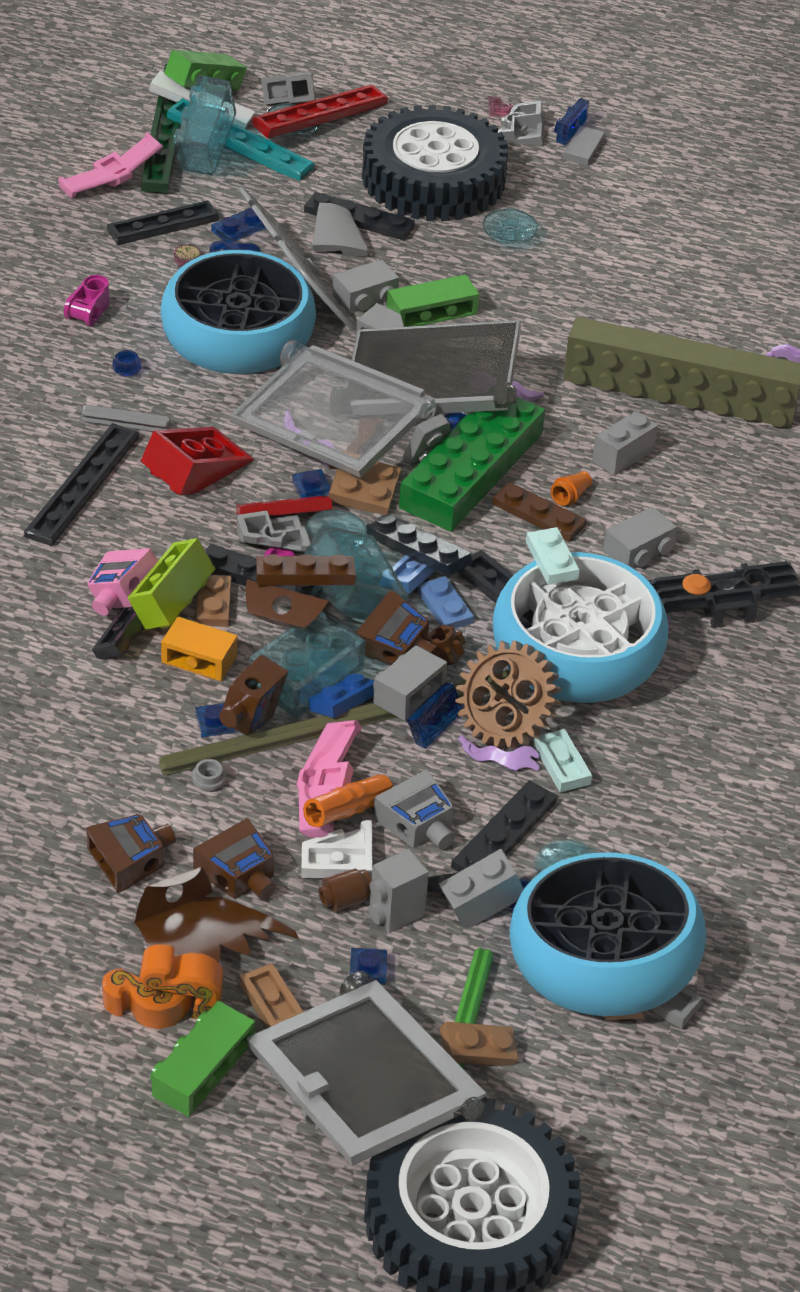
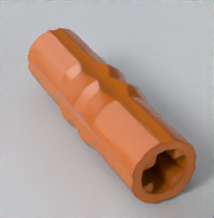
M377 774L358 782L348 783L343 787H336L334 790L311 798L304 803L303 812L305 820L312 827H321L340 819L350 818L354 814H360L366 809L374 807L375 797L393 788V784L386 775Z

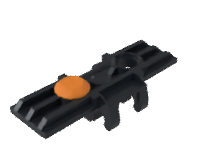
M787 561L752 566L742 563L740 567H735L733 571L701 575L699 569H695L692 573L648 580L660 596L666 613L703 608L706 615H711V627L722 626L726 610L736 608L739 611L744 610V622H755L756 601L800 596V581L791 562ZM758 581H760L763 584L761 586L751 585Z

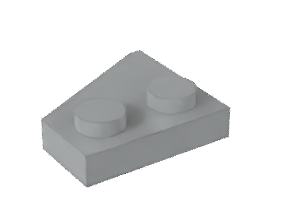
M442 413L417 425L402 457L408 464L417 461L421 462L451 432L449 422Z

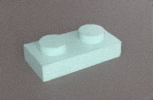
M557 527L527 532L526 543L547 585L578 579L579 568Z
M565 729L542 734L540 739L534 738L533 746L539 753L540 759L560 793L591 785L592 774Z

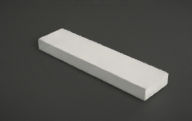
M159 71L150 83L149 91L176 103L183 98L245 129L255 114V111L202 88L183 87L162 71Z

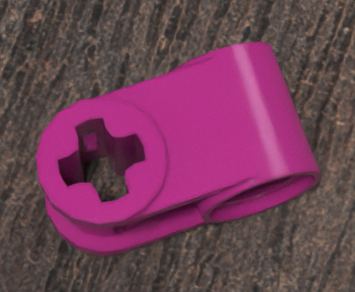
M102 275L86 277L76 291L67 298L64 305V317L69 320L75 318L84 321L87 326L92 327L110 304L108 279Z

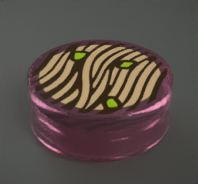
M192 244L179 245L173 252L174 262L181 267L201 256L200 248Z

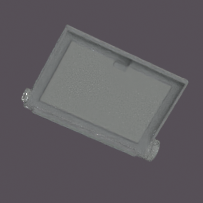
M290 340L284 345L280 354L282 367L230 415L231 422L361 478L420 419H431L435 414L436 404L435 399L426 395L421 388L312 345L309 348L301 342Z

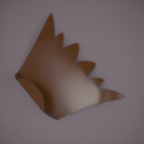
M247 579L245 589L240 586L241 590L246 592L248 613L272 624L287 628L303 629L314 621L318 615L348 623L363 624L341 612L328 600L272 585H257V581ZM273 603H279L289 606L291 609L285 614H277L273 610L272 605Z
M202 867L146 886L134 921L148 947L156 944L171 945L175 949L174 955L190 952L203 953L214 958L218 963L220 961L219 945L241 954H250L249 945L243 934L268 940V935L262 930L266 929L299 939L294 930L264 913L223 897H206L213 890L210 880ZM181 884L183 892L180 898L174 902H168L166 900V891L169 886ZM156 990L157 996H159L162 993V991Z

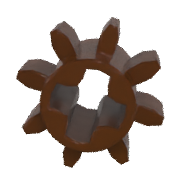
M447 625L435 627L426 639L438 646L435 656L446 661L447 665L456 663L462 654H465L463 645L466 644L465 638L461 631H455L453 625L450 627Z

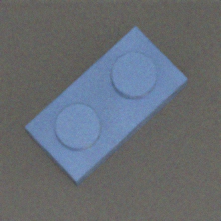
M405 555L382 576L383 587L397 590L400 593L410 594L435 569Z
M446 576L423 582L417 587L418 594L440 626L447 625L450 627L453 625L454 629L473 623V614Z

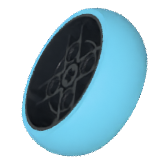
M225 250L197 257L186 263L173 275L163 294L161 319L163 329L171 345L191 363L221 373L251 374L277 368L292 360L303 350L314 329L316 308L314 297L307 281L289 263L261 252Z
M591 853L571 857L549 866L525 887L513 910L510 924V943L514 959L524 978L538 993L549 1001L578 1013L596 1016H623L647 1011L667 1002L691 981L703 957L706 944V926L703 912L696 896L688 885L667 867L652 860L630 854Z

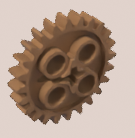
M514 640L510 646L509 643L500 641L498 650L496 646L489 644L487 648L488 655L477 651L476 654L479 662L476 664L468 661L467 664L471 672L460 673V676L466 680L465 685L456 686V689L464 692V696L459 697L455 701L464 705L465 708L458 712V716L468 718L463 725L464 728L474 729L472 737L477 739L483 737V744L491 745L494 743V746L499 749H504L505 745L508 748L516 749L518 742L528 746V736L540 739L538 728L542 727L549 730L550 726L545 721L546 718L557 717L556 713L550 709L552 705L561 704V701L553 698V694L562 689L552 684L559 677V674L553 671L548 672L553 663L543 660L545 655L543 652L538 650L533 652V646L525 644L522 647V643ZM507 665H510V674L507 678L503 679V670ZM491 676L495 683L508 689V693L517 701L523 703L529 709V712L526 714L518 704L508 701L509 697L488 682V677ZM534 685V693L527 699L526 691L529 686ZM490 691V700L486 705H483V696L486 692ZM513 711L514 719L511 724L506 725V717L508 713Z

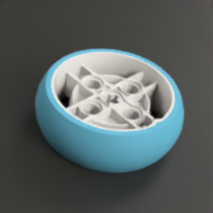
M570 552L579 568L578 579L547 585L536 561L529 563L510 578L497 599L493 613V633L498 650L500 641H505L511 646L514 640L522 643V647L525 644L533 646V652L536 650L545 654L543 660L553 663L548 672L553 671L559 674V677L552 684L561 687L562 690L554 693L553 698L568 702L594 703L612 700L636 689L652 675L659 665L667 646L668 621L660 596L643 575L630 566L606 556ZM531 609L534 612L532 627L525 629L519 619ZM632 624L642 636L635 643L627 641L629 626ZM534 685L529 686V688L534 690Z

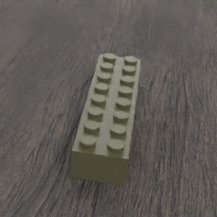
M576 316L568 336L563 380L577 385L583 384L597 387L605 391L621 392L633 397L640 396L662 403L668 402L682 405L690 409L696 408L711 411L718 415L725 414L743 418L747 421L753 420L771 424L775 427L791 428L800 394V363Z

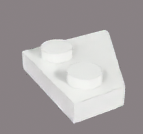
M372 820L362 821L359 829L345 834L342 829L330 832L325 837H316L302 842L301 878H326L356 868L358 870L366 869L372 879Z

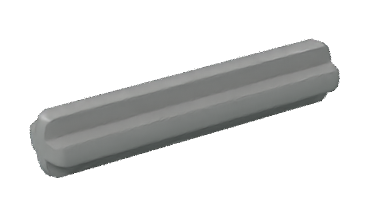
M85 405L82 410V421L103 425L114 423L126 428L152 432L154 430H167L170 428V417L94 405Z

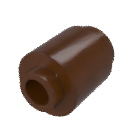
M356 868L323 878L322 887L318 889L320 900L325 908L330 906L333 912L364 903L371 896L370 882L372 879L366 869L358 870Z

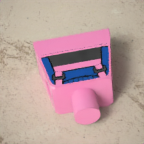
M151 548L108 551L104 555L88 581V588L95 597V600L92 602V608L95 612L106 616L112 608L132 607L127 599L128 596L158 562Z

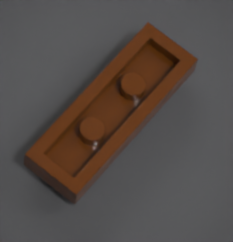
M511 482L505 485L493 497L492 505L543 530L557 527L561 536L567 542H570L586 526L587 519Z
M274 554L256 556L257 585H355L354 556L340 554L333 556H311L307 554L300 556H279Z

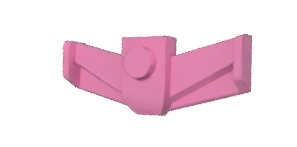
M146 132L145 137L121 157L116 152H113L94 162V170L66 179L60 177L58 179L59 186L71 198H75L78 192L103 184L117 186L132 178L133 171L155 153L160 154L163 146Z
M358 720L327 723L308 760L299 772L296 785L299 792V832L307 837L321 838L335 831L334 822L321 827L309 825L304 817L303 806L311 798L328 793L336 787H343L351 783L354 769L349 761H342L355 736L360 734L362 730Z

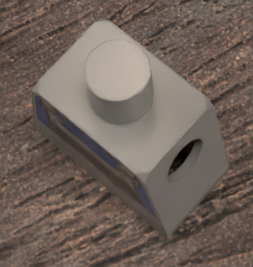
M427 769L379 794L374 799L373 818L413 848L431 840L440 850L449 847L455 838V835L449 830L452 827L453 805Z

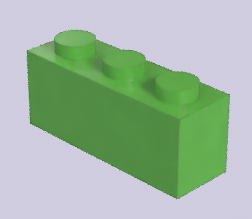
M172 49L164 74L183 87L237 91L243 82L247 67L228 54Z
M466 274L388 290L387 308L401 314L404 327L424 326L478 314L479 293Z
M218 1000L209 1011L201 1013L195 1027L187 1036L183 1035L178 1039L173 1052L166 1060H161L155 1065L150 1075L152 1096L190 1117L248 1050L247 1037L255 1034V1020Z

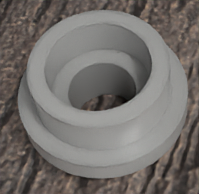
M204 759L198 762L192 771V782L201 790H217L226 781L224 768L218 761L213 759Z

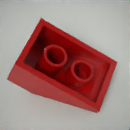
M215 427L154 430L140 462L150 469V473L153 476L166 482L170 486L171 491L178 495L198 493L252 462L254 458Z

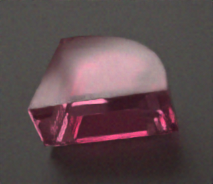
M488 96L489 116L504 117L511 112L513 105L501 102L499 97Z

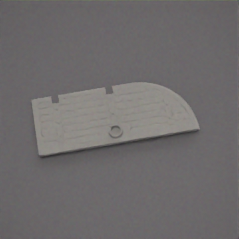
M240 187L239 191L252 207L272 237L278 242V245L298 272L350 330L356 331V326L317 275V272L320 271L318 266L310 258L306 260L281 224L244 187Z

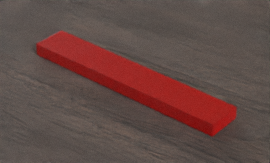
M371 84L255 116L252 120V126L269 139L375 109L386 104L388 97Z

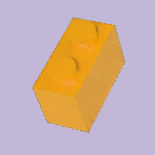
M177 617L161 641V663L222 682L237 657L238 635Z

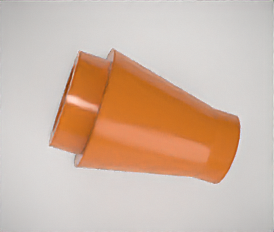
M581 471L577 474L557 478L550 491L554 502L560 506L573 505L586 489L591 487L592 478L590 474L586 471Z

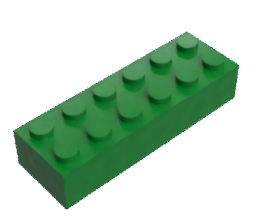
M494 387L486 396L495 397L496 388ZM511 394L508 410L469 412L401 482L399 509L452 532L543 434L545 409Z

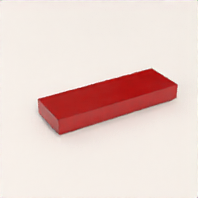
M328 496L237 504L236 514L268 511L269 516L331 510L332 499Z

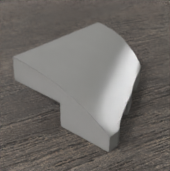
M542 100L515 104L511 112L502 118V127L498 130V133H503L505 136L504 141L507 140V143L543 145L545 115Z
M319 203L312 243L314 251L342 250L344 256H369V250L350 211L336 204Z
M268 511L237 515V533L242 543L274 546L304 552L311 551V543L305 526H301L298 515L270 519Z

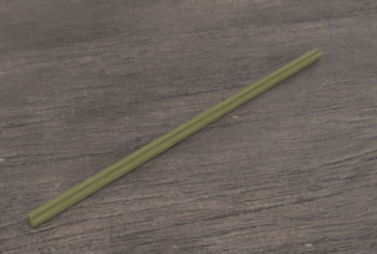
M642 636L627 639V641L629 643H635ZM509 669L503 670V679L509 676ZM491 676L488 677V682L501 691L506 690V688L495 683ZM466 680L446 684V687L416 712L456 702V699L464 696V692L456 689V686L465 685ZM374 703L354 707L335 718L322 715L254 732L249 735H242L159 757V767L163 775H170L194 769L197 763L204 759H213L221 762L320 737L327 723L358 720L359 724L364 726L397 716Z

